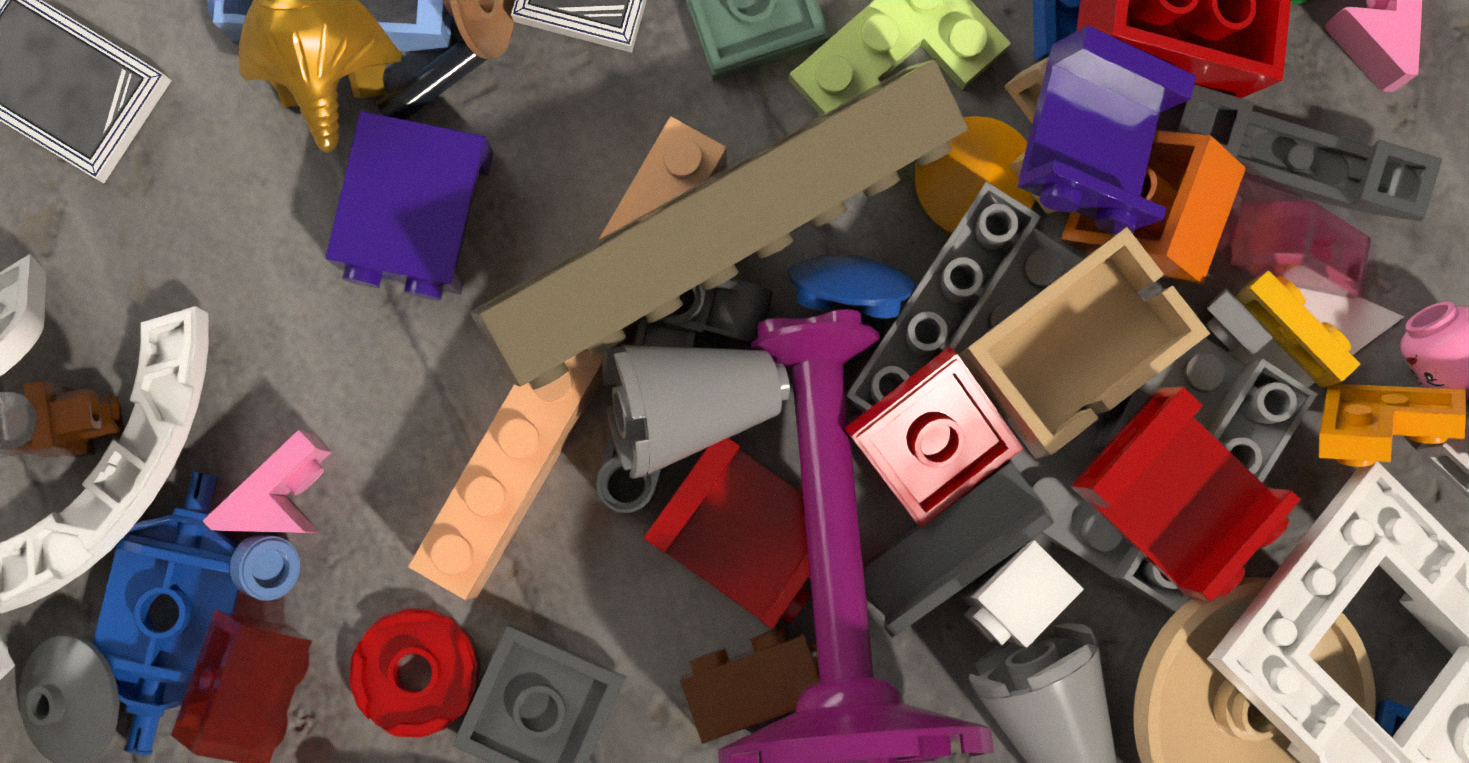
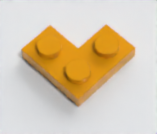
M1334 384L1328 386L1319 433V458L1335 459L1338 463L1346 466L1364 467L1372 465L1376 461L1391 462L1393 435L1408 436L1409 439L1424 444L1443 443L1449 438L1465 439L1466 389Z

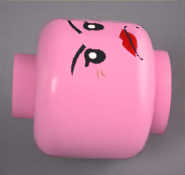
M1450 301L1428 306L1412 316L1406 323L1405 328L1407 331L1400 342L1401 355L1422 388L1466 389L1467 399L1469 398V307L1455 306Z

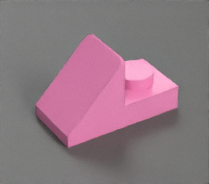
M1366 0L1368 8H1343L1325 24V29L1380 91L1394 92L1418 75L1422 0Z
M298 430L214 509L203 522L210 530L318 533L317 528L286 496L291 491L294 495H298L316 482L324 472V468L320 463L332 452L315 434Z

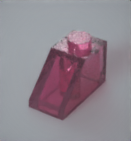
M1314 201L1241 202L1238 224L1233 229L1231 235V264L1254 277H1258L1269 270L1275 277L1282 276L1288 279L1297 288L1347 298H1362L1371 237Z

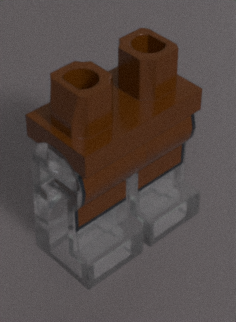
M46 381L23 384L24 395L16 392H0V459L22 454L42 457H60L65 455L76 458L95 454L93 440L122 435L124 432L120 402L118 397L112 395L98 397L95 390L88 388L75 390Z

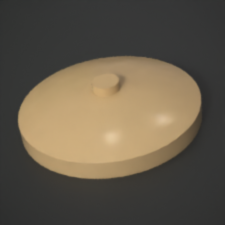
M1243 578L1230 593L1223 597L1215 598L1212 602L1193 597L1181 606L1160 630L1144 660L1135 693L1133 712L1134 734L1141 763H1300L1287 750L1292 742L1207 659L1271 578ZM1341 612L1309 656L1375 720L1376 696L1370 660L1356 629Z

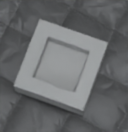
M1226 287L1206 304L1207 309L1215 316L1206 325L1232 352L1242 344L1254 355L1273 338L1270 332Z

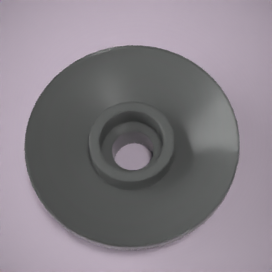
M75 635L50 638L41 643L32 652L24 667L19 690L21 717L31 742L45 758L53 763H88L93 761L104 752L111 742L119 717L118 687L109 662L93 643Z

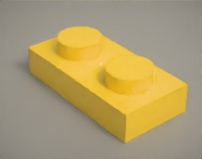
M1268 270L1251 280L1235 295L1248 311L1270 332L1273 337L1272 339L1320 388L1344 381L1360 365L1349 353L1351 344L1344 334L1327 322L1320 323L1303 306L1306 303L1304 295L1288 279L1282 276L1275 277Z

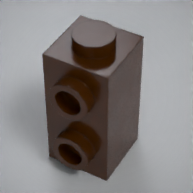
M783 626L751 638L753 650L729 658L726 649L723 648L690 660L689 664L692 672L683 675L680 683L702 744L796 710L797 701L802 692L810 685L820 683L816 643L808 646L802 632L790 636L787 627Z

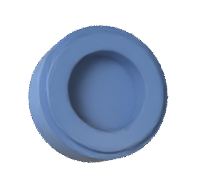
M256 534L246 538L235 549L230 562V575L236 588L245 595L263 601L275 600L287 594L295 585L300 573V558L295 547L289 541L270 534Z

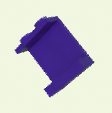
M1089 25L1056 42L1051 47L1017 187L1039 196L1040 203L1047 208L1062 212L1075 211L1094 219L1095 226L1098 229L1111 234H1118L1126 227L1133 233L1135 229L1164 220L1166 207L1140 197L1159 113L1191 99L1196 75Z
M360 111L325 257L331 264L340 270H344L343 280L373 288H380L382 279L405 283V293L441 301L443 291L462 294L464 282L456 275L477 179L479 173L489 175L494 154L485 136Z

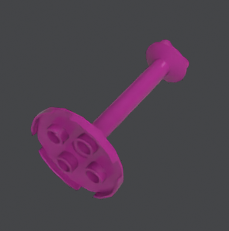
M836 310L811 318H776L760 322L757 326L758 338L751 342V350L769 352L774 362L781 361L786 369L792 371L820 683L810 685L802 692L797 701L796 713L718 749L719 763H758V758L759 763H919L937 761V758L951 757L950 742L960 741L961 753H969V757L994 753L991 727L905 704L901 692L894 684L885 679L874 678L851 441L849 434L844 429L849 425L843 365L875 348L879 342V332L871 326L862 325L861 313L856 310Z

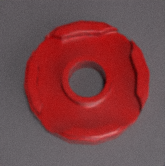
M406 608L381 617L363 635L361 642H358L351 656L349 684L359 710L367 719H371L375 725L383 728L381 730L396 737L422 738L450 727L469 709L479 687L480 659L472 637L457 620L435 609ZM409 654L423 656L431 666V680L423 690H411L405 687L400 680L398 674L401 661Z

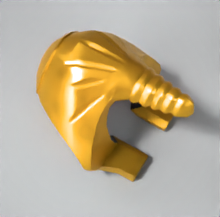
M253 0L248 9L239 41V72L245 81H269L278 91L282 107L299 106L302 115L305 117V122L309 126V131L314 136L315 143L326 153L336 148L339 140L337 132L339 128V123L337 122L339 118L337 112L339 104L336 100L338 97L336 89L340 79L343 76H349L355 98L385 95L386 87L383 74L386 64L401 62L402 53L359 0Z

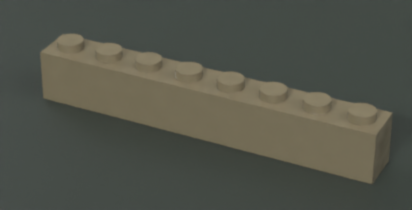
M936 60L909 66L470 311V314L508 381L519 387L529 382L532 389L541 388L560 378L568 371L564 363L566 360L586 349L591 356H594L623 341L626 335L622 328L644 316L647 322L651 323L679 309L683 305L679 296L699 284H701L705 291L730 280L738 274L735 263L754 252L761 259L784 249L793 242L789 232L808 221H810L813 228L841 216L847 211L843 201L863 190L865 196L869 197L893 186L900 180L897 174V170L914 160L918 167L924 166L945 156L952 151L949 140L967 131V124Z

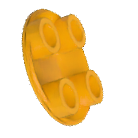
M982 116L963 117L968 130L949 140L952 147L951 152L924 166L918 167L915 163V189L920 204L930 219L945 230L949 236L952 235L986 181L1027 208L1031 209L1034 205L1035 198L1032 194L1017 187L1019 177L1010 167V164L1026 150L1028 142L1017 130L1002 121Z

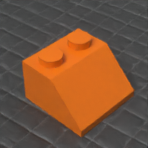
M1155 130L1140 197L1166 207L1164 220L1135 229L1132 234L1164 273L1161 278L1197 284L1204 283L1246 167L1211 135ZM1074 211L1070 213L1061 240L1068 245L1092 253L1116 234L1098 229L1095 226L1094 219Z

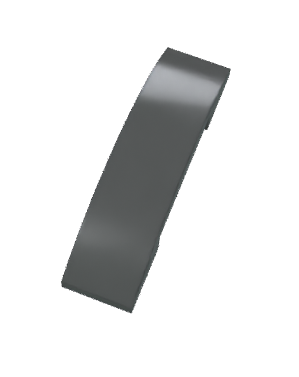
M1194 84L1191 99L1185 103L1176 132L1211 135L1246 167L1243 178L1290 194L1343 208L1415 221L1424 219L1442 158L1382 140H1378L1373 146H1368L1252 111L1254 105L1252 101Z

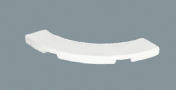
M194 306L141 322L138 370L129 400L135 403L125 430L119 441L116 439L111 441L98 464L82 483L86 489L59 514L52 512L28 530L0 542L1 614L31 604L59 590L85 573L112 550L153 502L178 459L198 408L205 378L209 345V318L206 311Z

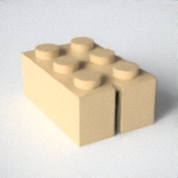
M1128 227L1113 236L958 354L982 390L1035 458L1053 455L1099 419L1096 414L1113 409L1210 334L1173 285L1151 296L1146 301L1141 298L1138 291L1157 281L1164 273ZM1085 406L1086 410L1079 411Z

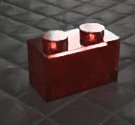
M215 609L171 736L197 756L238 763H270L274 749L281 744L285 737L288 725L287 712L296 686L306 676L309 667L308 651L312 641L285 625Z

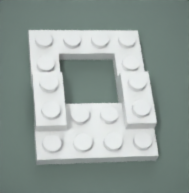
M1378 461L1369 466L1358 467L1207 659L1292 742L1287 750L1300 763H1469V552ZM1378 565L1406 592L1399 602L1453 654L1393 737L1369 716L1309 656Z

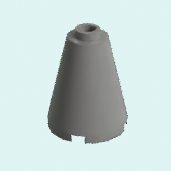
M619 344L604 351L602 355L603 386L616 384L612 388L613 405L606 406L608 421L620 462L624 470L631 469V478L647 476L779 415L782 401L788 400L790 396L789 378L784 364L781 361L774 362L772 356L767 351Z
M1065 623L1054 625L1057 637L1039 642L1036 638L1027 648L1007 641L977 661L975 666L979 676L969 674L971 686L1026 763H1117L1099 648L1091 628L1083 624Z

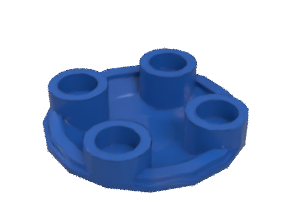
M821 255L796 262L788 269L789 279L797 287L796 302L803 307L815 310L831 309L835 306V302L849 305H861L860 310L872 317L893 318L900 313L901 301L910 297L916 287L911 277L889 264L858 255Z

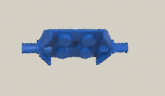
M191 471L190 483L183 508H175L174 514L134 524L131 530L117 543L93 644L103 653L112 668L117 682L119 700L127 705L126 712L133 713L126 746L123 749L128 753L135 752L138 755H152L159 719L164 716L165 710L223 693L224 687L217 686L239 594V590L231 579L230 562L240 542L227 531L210 530L203 522L210 512L216 483L219 480L218 476ZM161 594L171 596L177 602L179 608V618L176 624L168 631H161L156 628L149 616L152 602Z

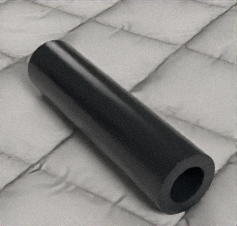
M461 39L375 104L384 116L406 120L488 59L474 54L465 41Z

